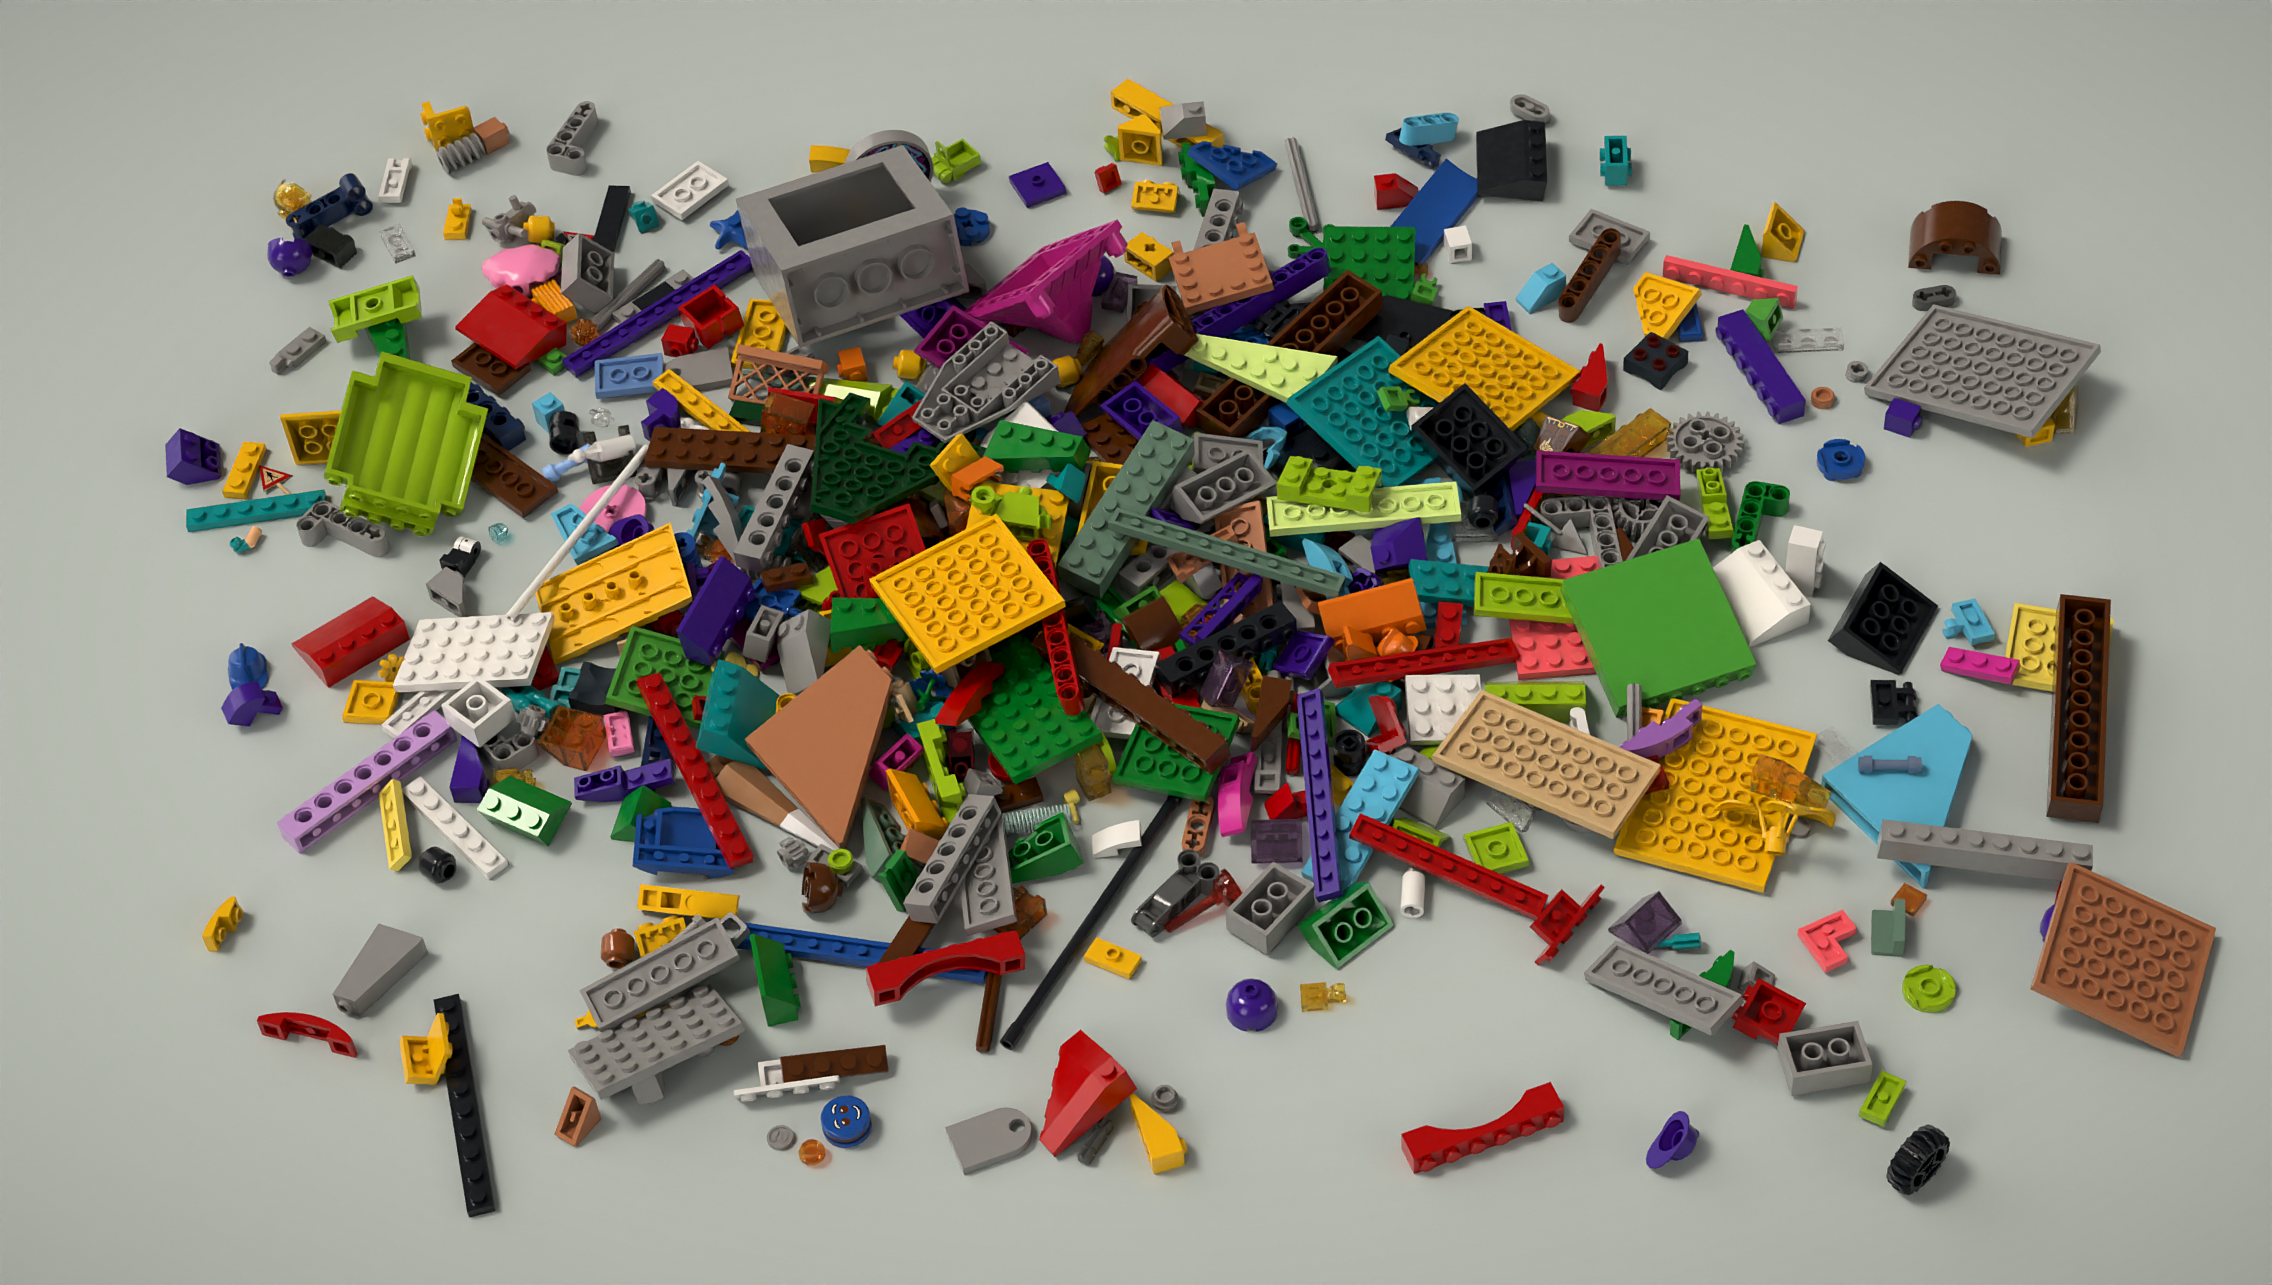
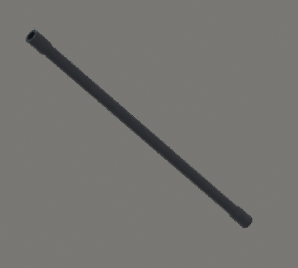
M1172 795L1167 796L1166 801L1142 834V846L1134 847L1015 1022L1010 1025L1001 1038L1000 1043L1004 1048L1008 1050L1014 1049L1034 1015L1175 808L1180 805L1184 798Z

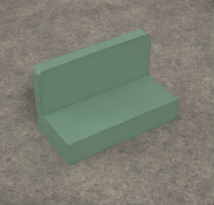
M1895 898L1893 911L1872 910V955L1903 957L1905 946V899Z

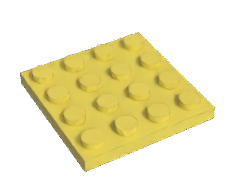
M2014 603L2005 657L2020 660L2021 667L2012 685L2052 691L2057 609ZM2110 618L2109 649H2110L2111 636H2112L2113 623H2114V619H2112V618Z

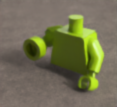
M978 486L972 491V505L983 514L989 516L997 514L1017 539L1033 541L1038 539L1040 528L1051 530L1052 516L1048 515L1045 507L1039 505V497L1032 496L1033 491L1029 487L1022 486L1019 488L1018 493L1007 492L1004 496L995 494V491L988 486Z

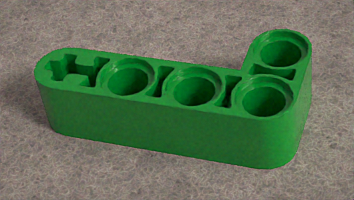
M1752 481L1746 484L1732 537L1731 554L1738 548L1757 541L1763 515L1781 517L1788 513L1790 491L1787 487L1759 481Z

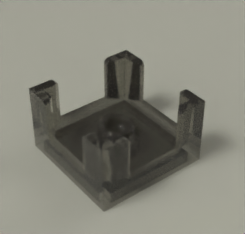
M629 425L618 427L619 437L631 435ZM594 431L583 433L585 445H592L594 442H597ZM630 450L627 456L603 462H592V460L587 459L592 484L616 480L634 458L633 450ZM637 469L633 472V474L630 477L636 476L638 472Z

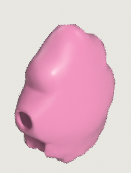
M533 244L511 249L507 248L488 258L482 265V272L493 287L499 288L507 284L524 296L531 297L532 289L548 283V281L551 282L552 279L558 285L560 284L562 270L559 268L561 257L552 249L542 248Z

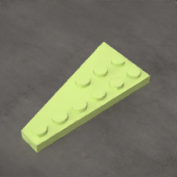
M1196 334L1199 341L1185 354V356L1285 403L1290 396L1338 363L1337 356Z

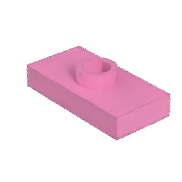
M628 710L604 715L610 756L615 757L635 753Z

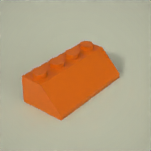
M1413 578L1318 602L1325 633L1335 641L1332 647L1340 652H1343V626H1349L1372 637L1373 643L1380 642L1393 628L1398 629L1404 635L1427 630L1423 609Z

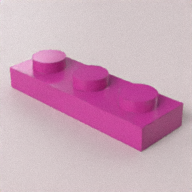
M1954 647L1948 648L1940 663L1941 671L2011 685L2021 667L2020 660Z

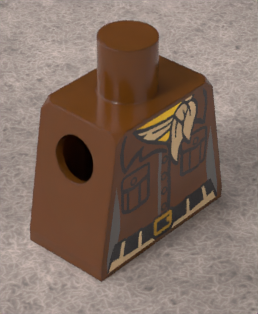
M1546 415L1534 450L1536 452L1539 450L1580 453L1591 436L1578 425Z

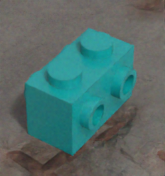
M1604 136V148H1600V161H1604V163H1600V177H1605V186L1627 185V176H1632V163H1628V161H1631V148H1627V136Z

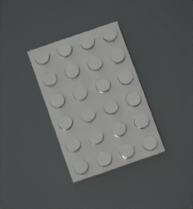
M708 984L698 986L693 992L684 996L675 997L669 1003L659 1008H652L642 1017L628 1019L622 1025L612 1030H605L589 1041L579 1042L574 1048L569 1049L568 1052L572 1061L600 1100L744 1033L745 1029L739 1018L715 989Z

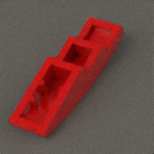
M982 661L972 669L947 698L935 718V724L958 726L981 710V699L993 691L992 681L1004 674V665Z

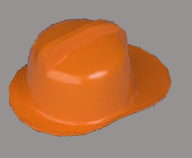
M1393 628L1380 641L1378 653L1380 656L1413 652L1418 647V640L1415 636H1406L1398 629Z

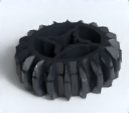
M1927 1124L1919 1127L1917 1131H1913L1910 1137H1907L1906 1141L1900 1145L1899 1150L1895 1152V1156L1887 1168L1886 1178L1894 1189L1902 1192L1904 1195H1911L1914 1191L1918 1192L1921 1187L1930 1181L1933 1175H1936L1937 1170L1946 1159V1154L1949 1152L1950 1147L1949 1138L1944 1135V1132Z

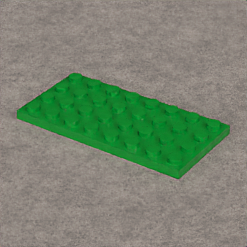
M1022 631L988 647L992 658L991 662L1003 664L1004 674L992 681L993 691L981 699L982 709L967 720L1015 785L1104 740L1101 731L1084 710L1073 716L1064 713L1057 696L1052 669L1043 657L1036 653L1034 646Z

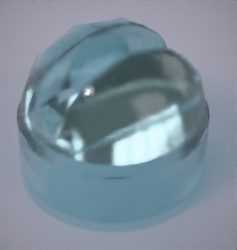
M496 523L489 526L490 537L495 543L504 541L508 537V528L505 524Z

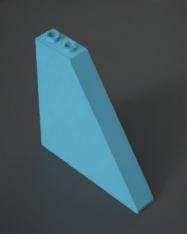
M1937 704L1823 774L1821 792L1877 845L1882 819L1946 827L1969 756L1972 734L1967 727L1962 726L1954 719L1949 711ZM1872 756V759L1907 760L1908 756L1921 757L1922 769L1921 773L1908 774L1907 770H1872V773L1858 772V758ZM1895 861L1922 888L1927 886L1933 865Z

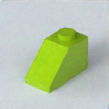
M1579 410L1561 419L1580 426L1591 436L1583 449L1615 433L1616 416L1614 414Z

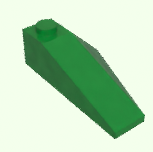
M1063 812L1036 825L1034 833L1026 839L1020 837L1015 841L1016 846L1008 851L1012 884L1060 875L1084 864L1080 847Z

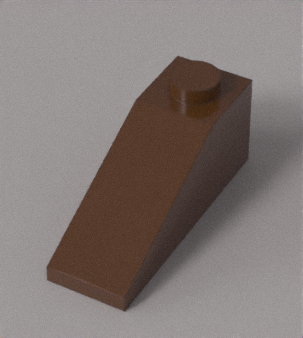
M1263 676L1250 750L1256 751L1287 715L1288 705L1294 704L1296 691L1291 690L1292 680Z

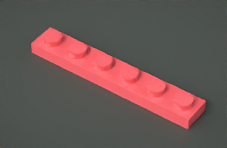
M1666 255L1663 261L1664 278L1752 299L1779 298L1780 305L1794 308L1797 301L1798 286L1669 255Z

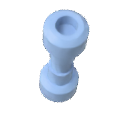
M586 444L582 446L580 449L585 451L591 445ZM585 458L581 463L566 460L556 465L549 464L542 468V473L545 478L554 483L560 479V475L568 472L569 469L577 467L584 462L590 464L594 460Z

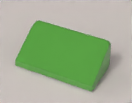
M1153 585L1119 606L1113 612L1122 620L1123 617L1162 595L1156 586Z

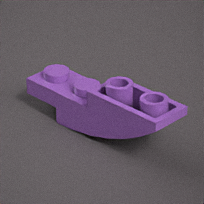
M1694 699L1688 705H1683L1672 718H1667L1661 726L1652 721L1646 727L1640 728L1637 734L1629 741H1624L1620 748L1651 761L1677 750L1692 739L1693 726L1702 719L1703 704Z

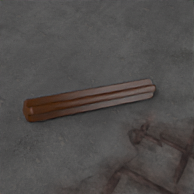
M987 972L976 1039V1050L985 1053L989 1052L991 1047L1002 975Z

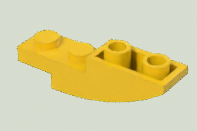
M640 884L637 909L690 916L698 914L701 917H718L722 919L730 912L738 916L740 895Z

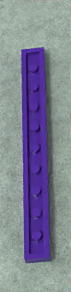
M742 250L738 251L562 359L563 366L575 377L580 376L593 368L596 360L609 358L679 315L678 307L712 285L715 284L721 289L752 270L750 257Z
M1318 688L1298 694L1297 706L1315 898L1320 903L1343 896L1324 696L1321 689Z

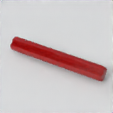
M1295 693L1294 704L1291 705V712L1298 713L1297 693ZM1288 737L1286 773L1288 775H1297L1300 769L1301 740Z

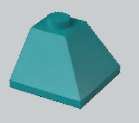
M1389 681L1359 685L1335 706L1336 715L1369 738L1379 729L1368 697L1373 695L1388 696L1389 699L1394 701L1397 713L1402 709V691Z

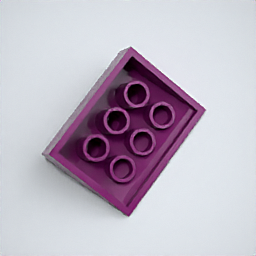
M952 305L916 347L914 353L941 369L944 362L986 325ZM1009 339L1012 346L1028 356V350Z

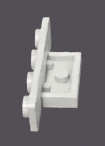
M780 1059L758 1062L761 1086L733 1090L736 1099L741 1098V1102L757 1100L756 1096L767 1094V1098H777L783 1096V1092L793 1091V1094H805L809 1092V1088L819 1087L820 1091L832 1090L836 1088V1084H841L839 1075L783 1083Z

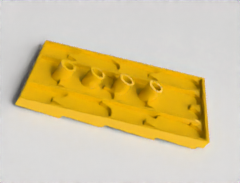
M671 523L546 580L535 594L540 613L552 612L555 618L547 640L555 665L585 654L591 648L618 638L621 634L630 631L631 626L641 627L658 620L660 616L683 608L692 602V594Z

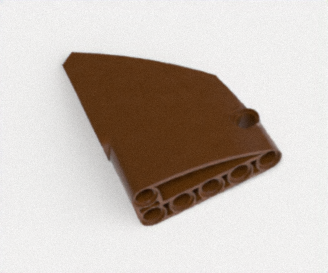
M1164 285L1149 301L1141 302L1137 306L1134 316L1091 360L1076 384L1064 413L1072 411L1077 418L1092 402L1100 406L1129 384L1136 381L1147 369L1145 357L1158 344L1163 343L1176 354L1179 353L1184 356L1199 341L1179 295L1169 285ZM1139 359L1137 362L1131 363L1133 360Z

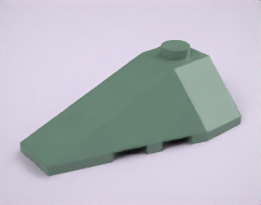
M863 797L861 799L866 864L870 871V876L875 881L881 883L878 874L885 871L884 866L897 849L900 850L906 835H903L896 829L898 823L883 804ZM909 857L917 874L920 876L926 864Z

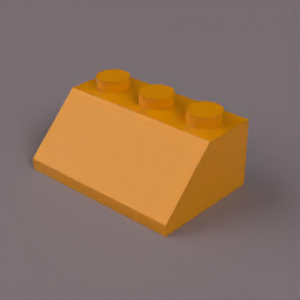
M891 768L887 769L886 775L891 802L906 829H914L940 841L949 826L944 817L940 818L936 801L929 799L930 794L924 782L920 783L915 774Z

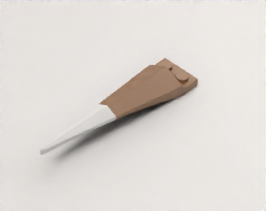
M715 755L706 763L726 802L783 828L817 848L820 844H823L833 850L840 849L755 766Z

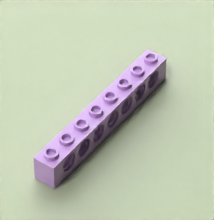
M435 710L424 716L420 721L404 730L399 736L383 745L378 751L365 758L357 766L344 773L336 781L323 788L322 791L278 821L277 825L282 838L301 854L379 797L378 793L391 779L402 781L456 742L454 729Z

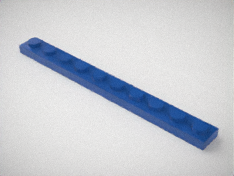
M745 923L750 930V934H757L783 943L785 954L791 953L793 957L867 967L878 963L891 944ZM748 935L736 949L752 951L750 936ZM920 947V949L918 950L917 954L923 953V952H925V951H927V950H936V949H929V948H922V947ZM958 969L933 975V977L984 984L987 971Z

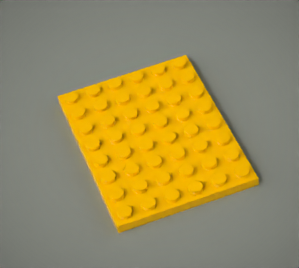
M1671 698L1662 723L1667 718H1672L1683 705H1688L1690 702ZM1702 705V719L1693 726L1692 739L1677 750L1653 760V762L1661 765L1660 772L1623 824L1614 846V854L1764 893L1776 856L1764 853L1766 839H1762V829L1758 814L1743 811H1717L1713 813L1714 808L1724 800H1740L1756 804V807L1762 809L1767 831H1770L1771 826L1778 827L1781 812L1768 810L1766 803L1771 800L1784 801L1790 804L1795 803L1817 740V733ZM1790 813L1785 814L1783 828L1785 829L1787 827L1791 815Z

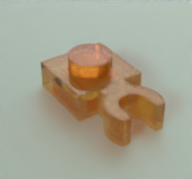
M700 536L703 545L697 543L696 545L699 554H704L705 560L714 563L720 556L725 557L729 561L732 560V557L719 538L712 542L708 536Z

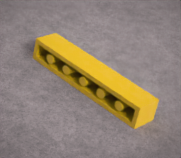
M1126 79L1110 92L1113 109L1130 119L1146 114L1161 131V137H1163L1160 107L1174 104L1130 79ZM1207 123L1206 136L1167 139L1182 148L1181 143L1184 142L1190 146H1194L1202 141L1211 142L1212 146L1223 148L1224 145L1223 132Z

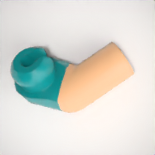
M255 526L251 527L245 539L233 538L230 541V547L236 553L254 548L262 530Z

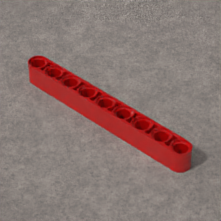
M1044 539L1031 541L1027 546L1028 555L1061 595L1054 559L1047 541ZM1062 608L1041 620L1057 696L1064 713L1073 716L1083 711L1084 699L1065 610Z

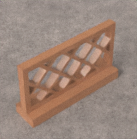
M738 344L736 351L738 359L728 399L769 405V398L763 401L759 400L755 393L765 386L768 390V387H770L768 384L777 378L784 385L781 389L790 390L791 387L800 382L805 389V393L813 391V394L820 395L824 374H828L829 365L822 360ZM744 361L752 363L755 368L754 371L746 376L742 372ZM768 366L773 367L776 374L765 380L761 371ZM789 370L794 371L797 378L786 384L782 375ZM758 374L763 383L752 389L748 380ZM809 375H816L815 385L808 389L803 379ZM745 382L749 392L743 396H737V387Z

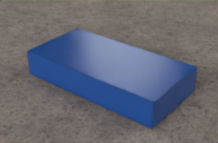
M1695 303L1677 327L1680 342L1703 341L1697 303Z

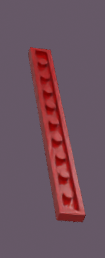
M656 673L637 678L636 685L729 869L753 863L754 856L700 750L695 748L696 742L661 674Z

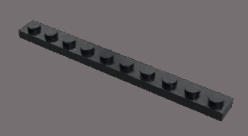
M459 994L433 999L436 1015L437 1013H443L445 1022L449 1024L448 1042L452 1043V1056L446 1061L445 1076L468 1216L473 1217L494 1212L495 1205L462 1004Z

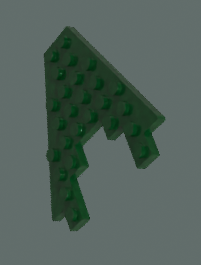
M851 392L848 393L840 404L820 398L818 400L811 511L846 523L856 524L930 485H936L940 479L930 467V464L950 442L944 443L941 441L935 448L914 441L905 454L867 443L872 436V429L856 423L870 407L871 398ZM974 429L964 434V436L980 458H982L987 448L972 444L976 438V430Z

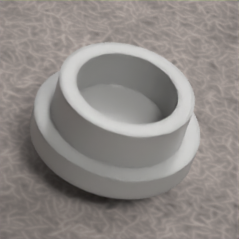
M1160 1085L1152 1093V1104L1158 1110H1170L1177 1105L1178 1094L1171 1086Z

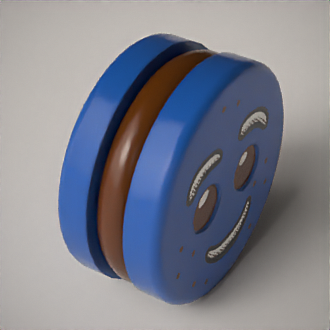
M840 1096L834 1098L824 1106L821 1112L820 1119L823 1134L827 1141L836 1147L850 1148L857 1146L865 1141L871 1132L872 1122L869 1109L865 1102L857 1097Z

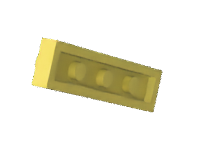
M391 779L378 794L389 869L398 872L410 861L412 851L409 842L401 782Z

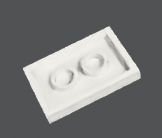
M697 161L652 194L651 198L653 203L683 220L729 186L727 178Z

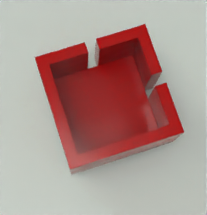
M715 284L678 307L684 326L694 328L696 338L707 349L723 340V335L729 336L744 327L739 308L728 297L726 298V295Z

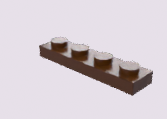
M885 1045L780 1057L783 1083L836 1075L843 1078L887 1073L889 1071Z

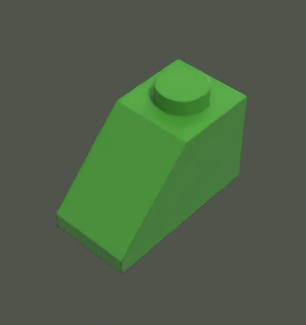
M1779 298L1753 299L1745 310V313L1763 339L1771 340L1783 320Z

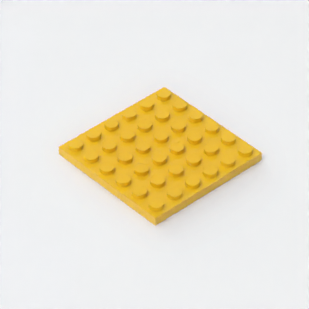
M1467 306L1390 364L1388 372L1439 403L1466 383L1507 427L1514 431L1576 381L1581 371Z
M997 514L869 579L872 588L936 674L1066 607L1064 599Z

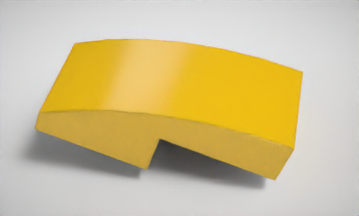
M229 897L216 910L205 927L202 938L208 951L218 952L221 942L225 940L226 931L235 932L237 923L241 922L243 910L239 906L236 897Z

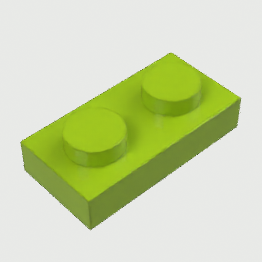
M1881 1070L1859 1111V1117L1884 1127L1902 1095L1907 1081Z

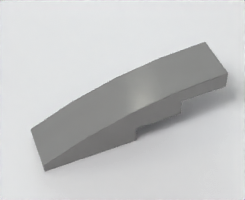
M708 476L702 482L714 500L707 506L720 523L713 531L735 562L733 552L743 534L742 525L733 503L720 480L716 477Z

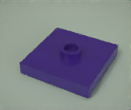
M1049 162L1009 176L1010 184L1026 208L1066 194V187Z
M1297 630V635L1289 640L1272 670H1277L1284 676L1311 681L1335 641L1331 636Z

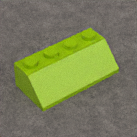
M1584 681L1485 682L1486 692L1560 723H1570V711L1574 707L1584 709L1586 715Z

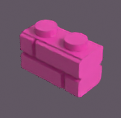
M906 733L874 763L868 775L883 790L887 791L889 786L886 770L891 768L907 772L919 761L924 748Z

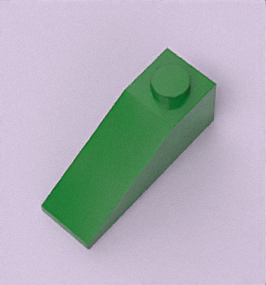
M1744 224L1730 270L1764 278L1765 269H1761L1762 259L1749 225Z

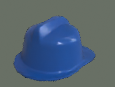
M239 643V648L230 654L228 660L229 683L232 690L249 682H259L261 689H263L267 683L268 673L264 655L255 648L245 646L243 643Z

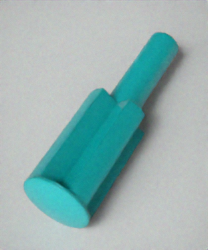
M1699 932L1672 935V939L1647 941V948L1673 947L1674 950L1701 948V936Z

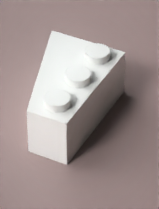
M1794 525L1788 542L1785 573L1804 596L1813 597L1815 588L1819 589L1822 582V574L1820 573L1824 564L1823 555L1826 542H1823V531Z

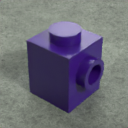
M1894 398L1885 413L1884 430L1910 438L1914 430H1919L1923 420V417L1920 416L1921 406Z

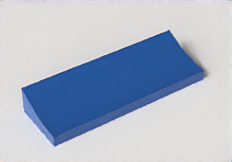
M1447 158L1390 226L1415 227V268L1420 270L1444 240V229L1453 228L1479 196L1477 195V179L1459 169Z

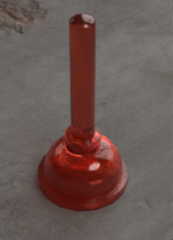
M1225 868L1222 869L1221 874L1214 881V890L1209 893L1210 896L1164 925L1165 930L1168 933L1173 932L1215 904L1219 906L1223 903L1226 906H1231L1242 894V891Z

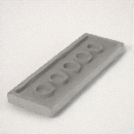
M1002 815L960 885L964 926L968 936L1017 922L1005 823Z
M717 917L579 991L600 1032L616 1027L741 959Z
M1616 940L1584 972L1586 981L1711 1036L1744 1002L1743 996L1740 993Z

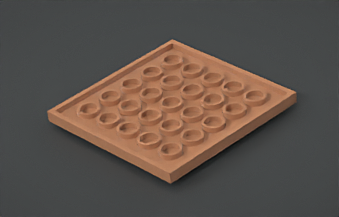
M2070 862L2065 870L2030 990L2179 1058L2186 1044L2216 928Z

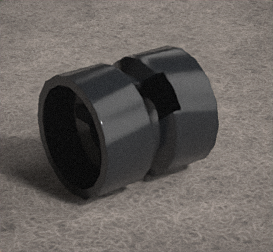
M569 411L554 413L549 421L550 448L558 454H571L579 448V418L576 414Z
M1348 729L1338 732L1333 739L1334 765L1345 776H1356L1361 773L1366 764L1365 738L1356 730Z

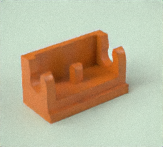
M985 456L952 474V495L968 500L971 498V495L966 492L975 488L976 484L980 485L989 479L996 483L1002 481V478L995 473L1003 472V465Z

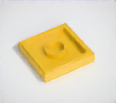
M354 680L343 711V722L383 724L394 714L401 692H395L393 688L394 682Z

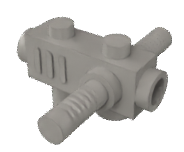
M513 195L509 197L512 206L511 210L507 213L496 215L494 220L487 217L483 218L482 224L492 229L489 231L492 239L497 242L499 240L505 242L512 240L514 235L526 238L528 231L523 229V222H528V218L536 213V208L531 202H519L517 196Z

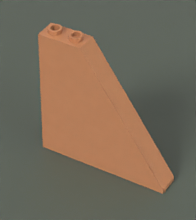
M860 645L745 738L750 750L840 849L847 848L894 691L891 680L894 677L885 666L881 668L876 663L878 661L876 656L869 649L865 651Z

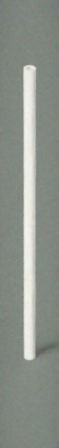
M648 445L642 446L505 615L508 621H514L646 457Z

